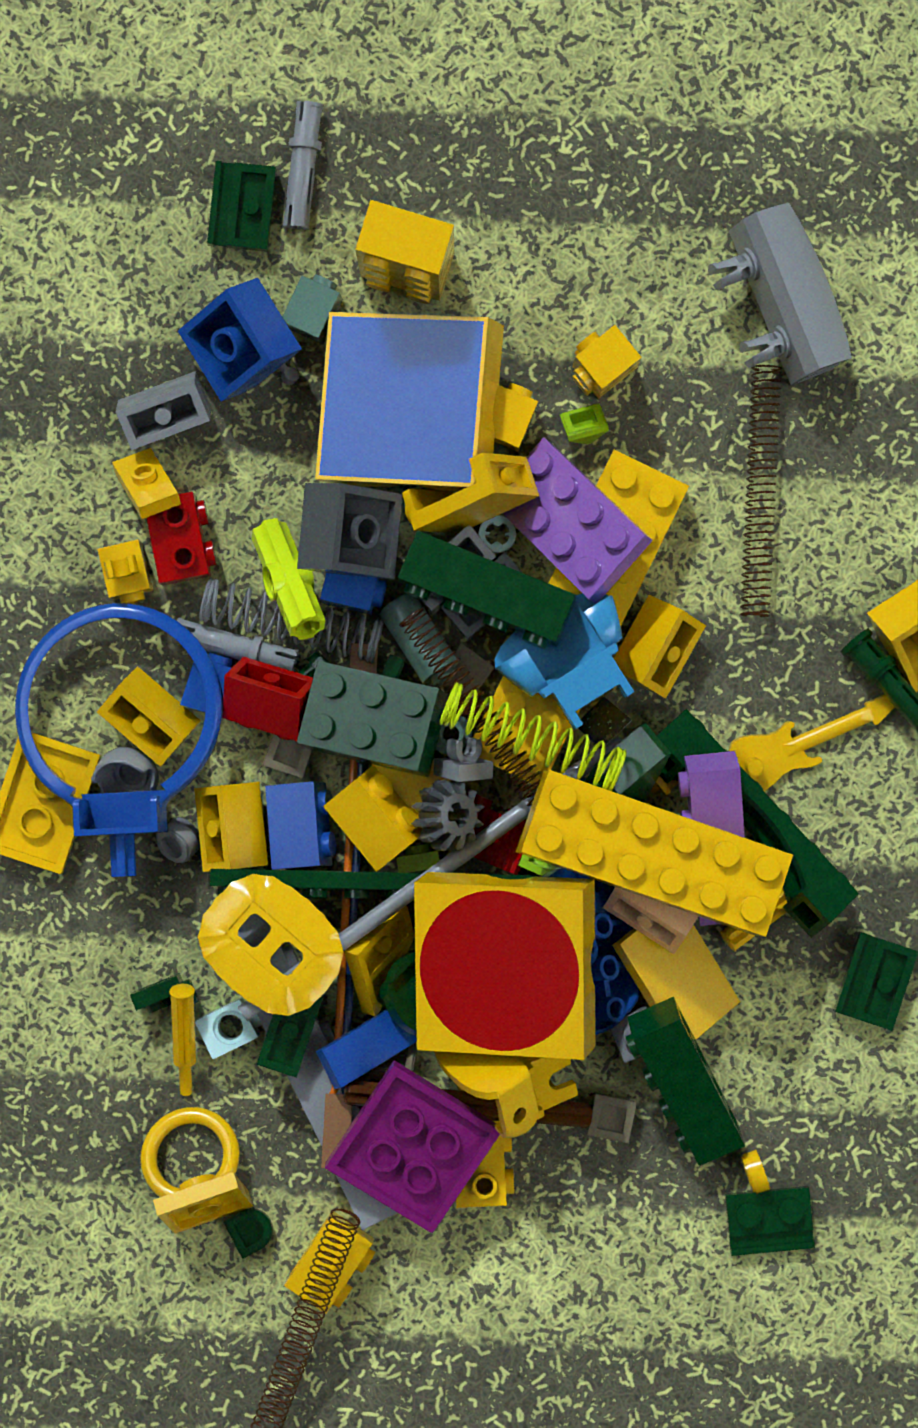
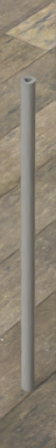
M618 735L606 745L605 755L622 741ZM600 748L595 752L582 778L589 774L593 766L599 761ZM582 758L568 767L563 775L577 779ZM535 795L521 801L476 834L477 840L472 843H465L464 848L459 851L449 853L340 932L339 938L343 951L414 901V882L427 872H454L527 819L531 806H527V804ZM299 963L293 966L287 972H285L284 975L291 974L292 971L299 965ZM248 1001L238 1006V1009L247 1021L262 1011V1009Z

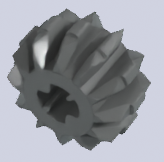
M436 780L432 783L431 787L423 788V790L419 791L422 802H416L411 806L419 812V818L411 823L415 827H422L419 840L430 842L431 848L437 851H445L446 849H449V851H459L464 848L465 843H472L477 840L474 829L485 825L477 819V813L484 808L480 804H474L477 791L465 789V782L453 780L449 782L447 780Z

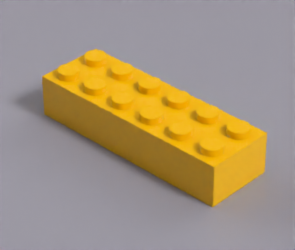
M552 770L543 771L516 853L760 937H766L793 858V855Z

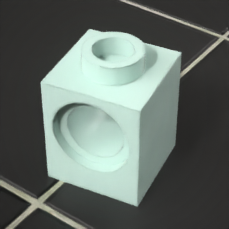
M243 997L195 1021L212 1059L260 1036L257 1027L261 1026L262 1023L258 1015L256 1014L247 1021L238 1009V1006L245 1002ZM226 1015L237 1016L243 1024L241 1035L237 1037L226 1036L220 1027L221 1019Z

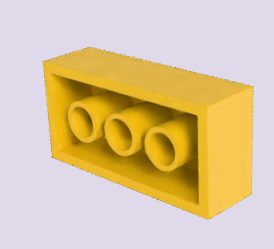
M370 199L355 249L360 276L367 279V286L380 291L390 292V288L393 286L407 291L406 297L416 302L429 304L431 298L440 301L454 256V225Z

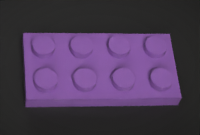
M543 437L527 456L539 497L502 514L590 601L597 604L653 540L559 449Z

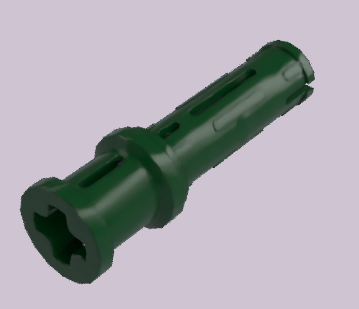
M867 628L853 638L840 652L844 657L849 656L865 674L863 678L865 682L871 685L875 684L918 733V693L895 668L897 665L896 659L892 655L887 656L871 638L873 632Z

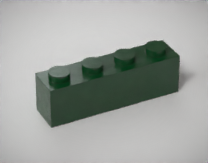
M418 530L398 575L400 583L406 585L405 593L424 601L428 600L429 595L445 601L444 609L463 617H467L469 611L484 617L482 624L502 633H506L508 627L524 633L523 641L542 649L546 648L547 643L557 647L576 601V594Z
M671 997L628 1016L631 1034L625 1036L629 1049L635 1060L643 1058L646 1066L642 1068V1071L651 1091L660 1090L663 1098L659 1099L660 1107L668 1123L676 1121L679 1129L675 1130V1134L683 1152L686 1154L691 1151L698 1165L701 1166L745 1147L738 1121L675 998Z

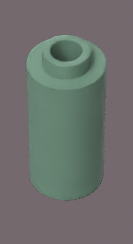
M409 594L402 595L384 607L379 616L424 685L433 683L435 687L441 686L448 678L437 679L444 670L434 674L433 670L437 665L428 667L429 662L433 658L423 660L429 651L419 654V650L423 645L414 647L415 642L419 638L409 640L415 631L405 634L404 632L409 625L405 627L399 626L406 617L423 607L418 598ZM424 609V611L421 612V613H420L418 616H416L414 619H416V618H418L419 616H421L422 614H424V613L426 612V610ZM428 613L413 624L407 632L431 619ZM431 620L422 627L412 638L435 626L433 621ZM437 627L425 635L416 645L439 633ZM440 634L433 639L421 652L443 640L442 635ZM446 641L436 647L426 658L448 646ZM448 648L440 656H438L430 665L440 661L441 659L445 658L453 652L450 648ZM455 655L447 659L436 671L457 660ZM459 661L455 663L451 668H449L441 677H444L449 673L453 672L454 668L458 665Z

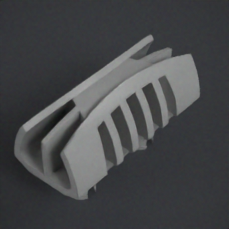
M785 203L755 212L731 228L729 234L738 255L710 264L708 266V275L729 273L713 284L717 290L748 279L769 333L740 343V353L760 350V353L744 362L745 365L751 368L779 356L791 386L830 371L838 366L840 362L851 359L848 338L831 287L818 256L791 205Z

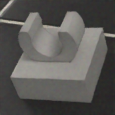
M466 737L464 752H462L463 741L453 738L448 739L446 744L448 757L434 758L433 775L457 782L493 779V762L479 758L482 752V742L480 739Z

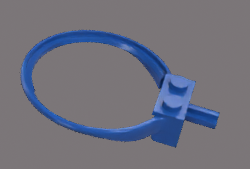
M112 603L90 607L74 613L54 626L39 641L28 657L19 679L15 699L16 728L29 766L44 786L73 807L74 836L110 835L111 877L137 876L135 834L168 832L167 804L174 796L184 790L206 765L217 742L222 718V697L218 676L210 657L198 639L187 628L170 616L152 608L128 603ZM127 618L154 625L168 633L182 645L195 663L202 679L206 710L204 726L196 747L181 768L160 784L165 790L82 794V798L74 796L76 788L61 779L42 758L31 733L28 701L30 688L38 666L48 651L59 640L89 623L104 619Z

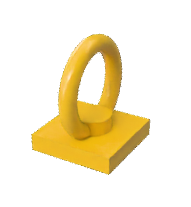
M186 1107L164 1115L151 1127L142 1145L140 1159L142 1173L150 1189L159 1196V1198L153 1200L157 1216L174 1234L254 1207L248 1189L236 1175L240 1155L236 1134L223 1117L208 1109ZM185 1124L206 1126L217 1135L222 1145L223 1159L219 1171L216 1175L205 1174L188 1179L181 1183L179 1188L171 1185L163 1178L157 1164V1154L161 1142L169 1132Z

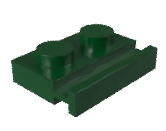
M215 162L207 238L208 246L268 252L277 172L275 166Z
M859 932L833 1011L893 1031L918 951Z
M808 1186L770 1189L758 1194L753 1193V1191L725 1194L731 1256L815 1248Z

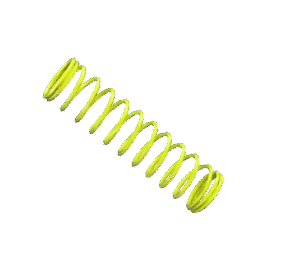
M459 682L454 684L441 715L440 725L446 727L449 724L450 729H453L473 696L465 729L467 736L471 733L482 711L490 701L481 736L482 742L486 741L498 717L506 707L497 742L498 749L502 747L513 725L522 713L513 749L514 755L518 753L532 726L538 720L529 755L530 761L535 758L545 737L554 726L545 767L550 766L561 743L570 732L561 773L564 774L576 751L586 738L577 779L581 780L592 757L602 745L593 785L597 786L604 770L613 757L602 788L612 791L626 759V749L614 748L603 763L606 749L604 740L599 741L587 757L590 739L588 734H585L578 740L571 751L574 737L572 728L566 729L555 745L558 731L556 721L548 725L539 739L542 724L540 715L535 716L522 735L526 718L524 708L515 714L506 729L510 711L508 702L501 705L490 723L494 705L493 696H488L484 700L473 719L478 698L476 689L468 694L457 713L463 684H459Z

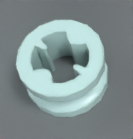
M498 515L483 522L480 525L478 535L490 550L497 554L504 553L511 548L515 541L516 531L514 525L506 517ZM493 524L497 528L502 524L505 525L509 530V533L504 535L509 537L508 541L503 545L498 541L491 545L485 538V536L490 535V532H486L489 525Z

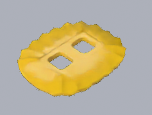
M251 874L231 882L215 898L212 905L203 914L198 934L203 958L209 963L216 974L232 990L240 994L248 1002L266 1013L290 1016L310 1008L327 991L331 983L339 975L344 953L338 931L309 899L274 876ZM253 914L259 915L271 927L269 934L256 947L250 946L238 934L240 927ZM285 942L291 943L303 954V960L289 975L282 974L271 964V957Z

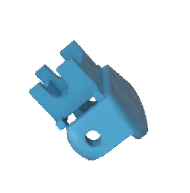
M583 593L576 595L575 604L557 647L547 643L545 649L533 646L522 640L524 633L516 630L500 647L494 659L495 670L530 697L539 693L545 699L552 694L574 730L583 725L576 711L610 689L617 686L624 698L634 693L633 688L612 657L619 651L616 643L623 639L612 595L608 596L605 594L597 604L590 601Z

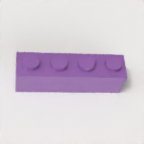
M735 751L684 756L685 772H678L680 797H687L688 810H682L681 816L745 838L741 774ZM700 916L698 917L700 926L720 924Z

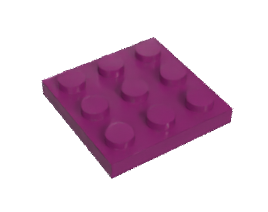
M394 1060L325 1162V1169L433 1234L500 1134L495 1130L494 1125L497 1123Z

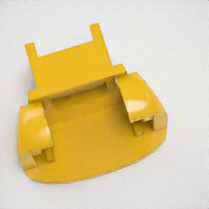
M434 1051L437 1063L456 1084L459 1091H465L481 1099H495L500 1123L494 1126L495 1130L503 1138H515L524 1135L535 1125L537 1119L539 1120L545 1116L544 1110L578 1096L577 1086L573 1080L556 1086L550 1081V1077L555 1072L571 1065L570 1059ZM521 1108L520 1113L514 1116L515 1112Z

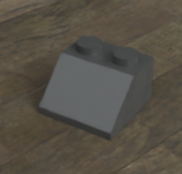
M305 483L297 569L329 574L395 579L402 494L343 483Z

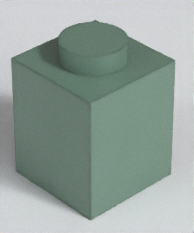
M316 274L312 280L301 276L282 316L289 329L319 344H323L328 330L329 312H338L343 301L340 292L335 291L337 284Z

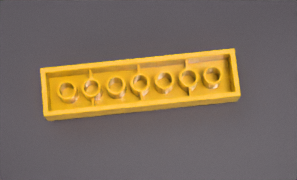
M614 449L596 486L653 540L606 593L608 596H613L621 627L689 485ZM556 567L548 584L576 595L582 594ZM502 677L493 695L494 706L492 714L498 711L503 703L508 702L510 711L507 724L509 725L515 714L524 708L526 718L522 735L535 716L540 715L542 724L539 739L548 725L556 721L558 725L556 745L566 729L572 728L552 694L545 699L539 693L530 697L507 678ZM506 707L504 708L498 719L503 718L504 720ZM488 711L484 714L482 720L487 717ZM522 713L511 729L513 732L506 738L503 745L517 737ZM503 720L492 728L490 734L502 727ZM538 720L532 726L516 755L512 754L503 763L524 751H527V753L507 770L529 758ZM553 726L545 737L535 758L525 764L513 776L536 764V767L521 779L524 780L534 773L541 771L529 783L533 784L540 780L543 771L552 769L567 736L561 743L550 766L546 768L545 761L552 740ZM482 732L475 733L473 738L480 739ZM500 733L496 735L489 743L498 739ZM491 735L486 741L482 742V752L479 758L492 761L493 766L504 771L513 761L499 766V763L507 755L497 760L494 759L503 748L489 753L490 749L497 743L485 746V743L493 736ZM513 742L497 757L513 749L515 742ZM515 768V769H513V770H511V771H509V772H507V773L512 774L517 768Z

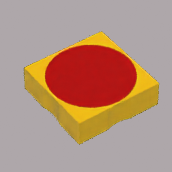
M427 872L414 882L417 1050L585 1060L596 1047L595 985L591 972V953L595 940L594 879L538 876L526 879H502L487 874Z

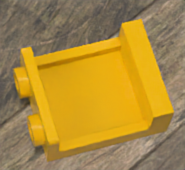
M482 452L469 459L476 483L456 493L412 488L403 491L405 514L408 521L412 524L413 530L458 534L468 525L471 527L477 526L539 497L527 457Z

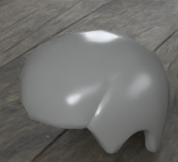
M118 747L108 751L102 757L94 770L91 782L98 783L101 793L155 791L159 783V774L153 760L140 749Z

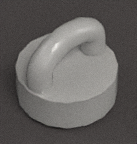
M175 817L167 823L168 832L156 834V842L159 850L166 858L175 863H185L200 848L199 832L188 820Z

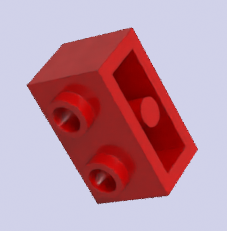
M193 491L178 494L181 503L179 506L146 518L158 581L162 586L210 577V566L217 565L213 542H205L202 530L203 525L209 524L206 504L204 500L197 501Z
M243 657L224 675L222 718L239 723L246 728H255L275 734L281 739L297 741L313 677Z

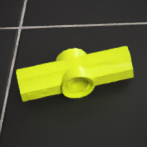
M278 518L264 520L261 525L252 530L251 538L263 566L262 576L266 594L270 601L276 600L290 636H295L299 640L313 638L316 633L325 628L326 622L314 592L313 572L297 569L298 550L287 523L279 521Z

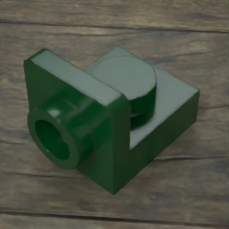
M177 973L134 991L130 994L136 1011L147 1007L148 1012L152 1013L171 1005L169 990L172 986L181 983L193 986L191 980L183 981L180 973ZM196 991L194 993V1004L199 1002Z

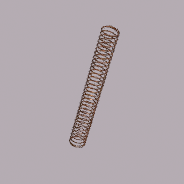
M755 365L754 367H751L755 371H760L759 368L755 367L778 368L771 369L772 371L755 372L751 374V377H753L754 379H759L758 377L753 376L756 374L782 373L781 371H778L781 370L782 367L775 365ZM761 379L752 381L751 385L754 387H759L758 385H754L753 383L761 381L781 382L782 380ZM760 387V388H754V389H752L750 392H751L752 394H754V395H759V394L754 393V392H752V391L761 390V389L780 390L781 388H780V387ZM760 395V396L751 397V398H750V401H752V402H754V403H758L757 401H754V400H752V399H754V398H761V397L780 398L781 396H780V395ZM759 403V404H753V405H751V406H750V409H751V410H754V411H758L757 409H754V408H752V407H754V406H760V405L780 406L781 404H780V403ZM759 411V412H753V413L749 414V416H750L751 418L757 419V417H754V416H751V415H753V414H760V413H775V414H779L780 412H779V411ZM759 419V420L750 421V422H749V425H751V426H753V427H757L756 425L751 424V423H753V422H759V421H776V422H778V421H780V420H779V419ZM758 427L752 428L748 430V432L753 435H756V433L751 431L759 429H779V427ZM758 435V436L749 437L748 440H749L750 442L756 443V441H753V440H751V439H752V438H759V437H779V436H778V435ZM758 443V444H751V445L748 446V449L755 451V449L750 448V447H752V446H758V445H779V444H778V443ZM757 451L748 453L747 456L755 459V457L750 455L758 453H778V451ZM757 459V460H750V461L747 462V464H748L749 466H753V467H754L755 465L750 464L751 462H757V461H778V460H777V459ZM756 467L750 468L746 471L747 473L754 475L753 472L749 471L757 469H777V467ZM756 475V476L747 477L746 480L753 483L754 481H753V480H749L750 478H757V477H777V476H776V475ZM776 483L749 484L746 488L753 491L754 489L749 488V486L776 485ZM776 491L749 492L746 493L745 496L748 498H754L752 496H749V494L776 493ZM755 499V500H748V501L745 502V504L748 505V506H753L752 504H748V503H749V502H756V501H776V500H775V499ZM755 507L745 509L744 511L748 514H753L748 512V510L775 509V507ZM766 514L745 517L744 520L748 522H753L751 520H748V518L775 517V515ZM765 522V523L747 524V525L744 526V528L747 529V530H752L751 528H748L747 526H755V525H774V523H767V522ZM754 531L744 533L743 535L747 538H752L747 536V534L774 533V531ZM764 538V539L746 540V541L743 542V544H744V545H747V546H751L750 544H747V542H755V541H774V539ZM764 546L743 549V552L751 554L746 550L773 549V547ZM763 554L745 556L742 559L746 562H750V560H747L746 558L773 557V555ZM763 562L745 564L742 566V568L750 570L745 566L772 565L773 563ZM762 570L745 572L741 575L743 577L749 578V576H746L745 574L772 573V571ZM762 578L744 580L741 583L743 585L749 586V584H746L745 582L772 581V579ZM761 586L753 588H744L741 589V592L748 594V592L744 590L771 589V587ZM761 594L753 596H744L740 599L742 601L748 602V600L744 598L771 597V595ZM760 602L753 604H743L740 606V608L747 610L748 608L744 606L770 605L771 603ZM760 610L753 612H743L740 613V615H758L760 617H770L769 614H760L770 613V611Z
M422 607L413 612L408 617H406L399 624V626L405 627L409 625L404 632L405 634H409L415 631L410 636L409 640H415L419 638L414 644V647H419L423 645L419 650V654L429 651L424 656L423 660L433 658L429 662L428 667L437 665L433 670L434 674L444 670L437 678L438 680H442L448 677L443 682V687L448 686L454 682H459L470 673V671H468L459 678L453 680L452 682L445 684L451 677H453L457 672H459L462 668L465 667V665H462L461 667L449 673L448 675L441 677L449 668H451L455 663L461 660V658H458L457 660L445 666L444 668L436 671V669L439 666H441L452 655H454L456 651L441 659L440 661L430 665L438 656H440L444 651L450 648L451 645L447 646L446 648L442 649L436 654L426 658L436 647L443 643L447 638H444L437 644L421 652V650L427 644H429L442 632L440 631L430 639L416 645L425 635H427L430 631L436 628L437 625L433 626L432 628L418 635L417 637L412 638L422 627L429 623L433 618L429 619L428 621L416 627L415 629L407 632V630L413 624H415L428 612H425L418 618L414 619L416 616H418L421 612L424 611L425 607ZM472 678L471 680L464 683L463 689L473 680H475V678ZM454 684L447 690V693H451L450 690L452 689ZM479 684L471 688L467 692L461 694L462 698L460 699L459 703L464 698H466L472 690L478 688ZM484 691L480 692L478 694V697L481 696L484 693ZM473 697L469 700L465 709L473 702ZM484 700L476 704L475 710H477L482 705ZM489 706L482 711L480 717L488 711ZM469 708V709H467V710H465V711L463 710L462 713H466V712L470 711L471 708ZM497 711L491 715V718L495 716ZM486 718L475 724L476 726L482 723L476 729L475 733H480L483 731V729H479L485 724ZM503 718L498 719L494 726H496L500 721H502ZM501 728L489 734L488 737H490L491 735L493 736L485 743V746L492 745L498 741V739H496L495 741L489 743L496 735L500 733ZM514 738L506 744L502 745L501 748L503 749L500 752H498L494 759L497 760L507 755L499 763V766H503L513 761L504 770V773H507L517 768L508 777L509 780L523 774L513 784V786H517L527 781L518 790V793H521L534 786L523 796L522 799L525 800L536 794V792H534L531 795L527 796L539 785L540 780L526 787L525 789L523 788L529 782H531L536 776H538L541 773V771H538L533 775L529 776L528 778L517 783L534 767H536V764L530 766L529 768L525 769L524 771L518 773L515 776L513 775L530 761L529 758L519 763L518 765L512 767L511 769L507 770L517 760H519L523 755L527 753V751H524L505 763L503 762L513 754V749L497 757L507 747H509L513 742L516 741V738ZM497 743L490 749L489 753H493L499 750L498 748L493 750L497 746ZM534 798L527 804V806L532 805L531 802H533Z
M334 1209L330 1212L331 1216L328 1218L330 1223L326 1224L327 1230L323 1231L324 1237L320 1239L322 1244L318 1245L319 1251L315 1253L316 1258L312 1260L314 1265L310 1266L311 1272L307 1274L309 1279L305 1280L306 1286L302 1287L303 1293L299 1295L298 1307H295V1314L291 1316L293 1320L289 1322L290 1327L286 1330L288 1334L284 1335L285 1341L281 1343L280 1354L277 1355V1361L273 1364L275 1368L271 1370L272 1375L268 1378L270 1382L266 1383L267 1388L263 1391L262 1402L258 1404L259 1409L256 1410L257 1415L253 1418L254 1422L251 1423V1428H253L255 1423L261 1428H266L258 1424L261 1421H256V1417L265 1422L277 1424L279 1428L284 1426V1421L287 1418L286 1415L292 1405L291 1401L294 1399V1394H296L297 1387L300 1384L299 1381L305 1370L304 1367H306L307 1360L310 1357L309 1354L312 1352V1346L315 1344V1339L318 1336L317 1333L320 1331V1326L323 1323L322 1319H324L325 1312L328 1310L327 1305L331 1302L330 1298H332L333 1291L336 1288L335 1285L339 1281L338 1277L341 1275V1270L344 1267L343 1264L346 1262V1256H348L349 1249L352 1246L351 1243L354 1241V1235L357 1233L356 1229L361 1223L359 1217L351 1211ZM335 1210L345 1212L354 1217L358 1224L353 1225L349 1220L333 1216L332 1213ZM333 1218L335 1221H337V1222H339V1223H341V1224H343V1225L353 1226L354 1228H350V1229H349V1228H346V1227H344V1226H342V1225H340V1224L332 1223V1222L330 1221V1219ZM336 1218L343 1219L350 1224L343 1223ZM333 1225L339 1229L347 1230L351 1235H343L338 1231L328 1229L327 1226ZM328 1231L334 1235L344 1237L348 1242L343 1243L335 1238L327 1237L325 1232ZM328 1239L331 1242L342 1244L346 1249L340 1250L333 1245L324 1244L322 1240ZM323 1245L331 1250L339 1251L343 1256L337 1257L330 1252L322 1251L320 1246ZM321 1252L328 1257L337 1258L341 1263L335 1264L328 1259L319 1258L317 1253ZM319 1259L323 1263L334 1265L338 1270L332 1271L325 1266L316 1265L314 1261ZM316 1266L323 1271L332 1272L335 1277L330 1278L323 1273L314 1272L312 1267ZM313 1273L318 1277L329 1279L333 1284L327 1285L320 1280L310 1278L309 1275ZM311 1280L318 1285L327 1286L330 1291L325 1292L318 1287L308 1285L306 1282ZM308 1287L315 1292L324 1293L328 1298L323 1299L313 1293L305 1292L304 1288ZM306 1294L310 1298L322 1300L325 1305L320 1306L311 1300L302 1299L301 1296ZM299 1301L319 1307L323 1312H316L309 1307L300 1306ZM301 1308L305 1312L317 1314L320 1319H313L306 1314L297 1313L296 1309ZM294 1315H298L299 1317L309 1321L316 1322L317 1326H311L310 1324L304 1321L295 1320ZM294 1321L303 1327L312 1328L315 1333H309L299 1327H292L291 1323ZM292 1328L298 1333L310 1335L312 1340H306L300 1335L289 1333L288 1330ZM290 1335L296 1340L307 1342L310 1346L304 1347L295 1341L286 1340V1336ZM287 1342L294 1347L305 1349L307 1353L302 1354L293 1348L284 1347L283 1344ZM281 1349H285L294 1355H301L305 1360L299 1361L291 1355L282 1354ZM282 1356L289 1361L299 1362L302 1367L297 1368L289 1362L279 1361L278 1357ZM279 1362L281 1365L290 1369H297L299 1374H293L291 1371L287 1369L276 1367V1363ZM276 1369L282 1374L294 1376L297 1380L291 1381L285 1376L273 1374V1371ZM274 1376L280 1381L292 1383L294 1387L289 1388L281 1382L271 1381L270 1378ZM277 1376L282 1377V1378H285V1379H287L288 1381L283 1380V1379H280V1378H278ZM272 1383L278 1388L290 1390L292 1394L287 1395L279 1389L269 1388L268 1384ZM274 1383H277V1384H280V1385H282V1386H285L286 1388L281 1387V1386H278V1385H276V1384H274ZM269 1390L276 1395L287 1397L289 1401H283L274 1395H266L265 1392ZM266 1396L271 1401L277 1403H284L286 1405V1408H281L279 1405L272 1402L263 1401V1397ZM264 1403L269 1408L282 1410L284 1414L279 1415L271 1409L261 1408L260 1405ZM266 1403L272 1404L278 1408L272 1407ZM261 1410L267 1415L280 1417L282 1421L277 1422L269 1416L258 1415V1411ZM264 1410L270 1411V1412H272V1413H274V1414H276V1415L267 1413V1412L264 1411ZM262 1417L269 1418V1419L273 1420L274 1422L265 1420V1419H263Z

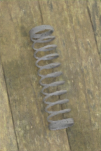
M212 577L208 580L200 607V621L206 623L212 611V622L214 625H217L222 620L229 603V627L231 629L236 627L245 607L244 628L249 633L253 630L258 620L259 612L262 609L260 627L262 636L265 637L269 634L275 617L278 614L277 638L281 641L286 637L288 633L287 628H285L281 636L282 615L278 604L276 605L274 616L265 631V615L268 600L266 591L262 595L258 612L248 628L251 587L247 589L242 607L232 624L235 583L231 584L225 605L216 620L219 580L216 578L213 580ZM330 607L325 616L327 652L330 653L334 650L344 626L342 654L344 657L350 654L351 643H355L356 636L360 631L358 657L360 661H363L365 659V655L362 656L365 616L360 617L354 637L346 651L349 612H345L339 625L338 633L330 647L333 609ZM375 620L368 643L367 663L370 662L372 664L375 661L374 657L382 634L383 620ZM323 630L319 632L314 643V637L309 638L310 647L312 649L317 647V645L319 644L323 634ZM293 636V641L296 645L301 643L302 640H297V637Z

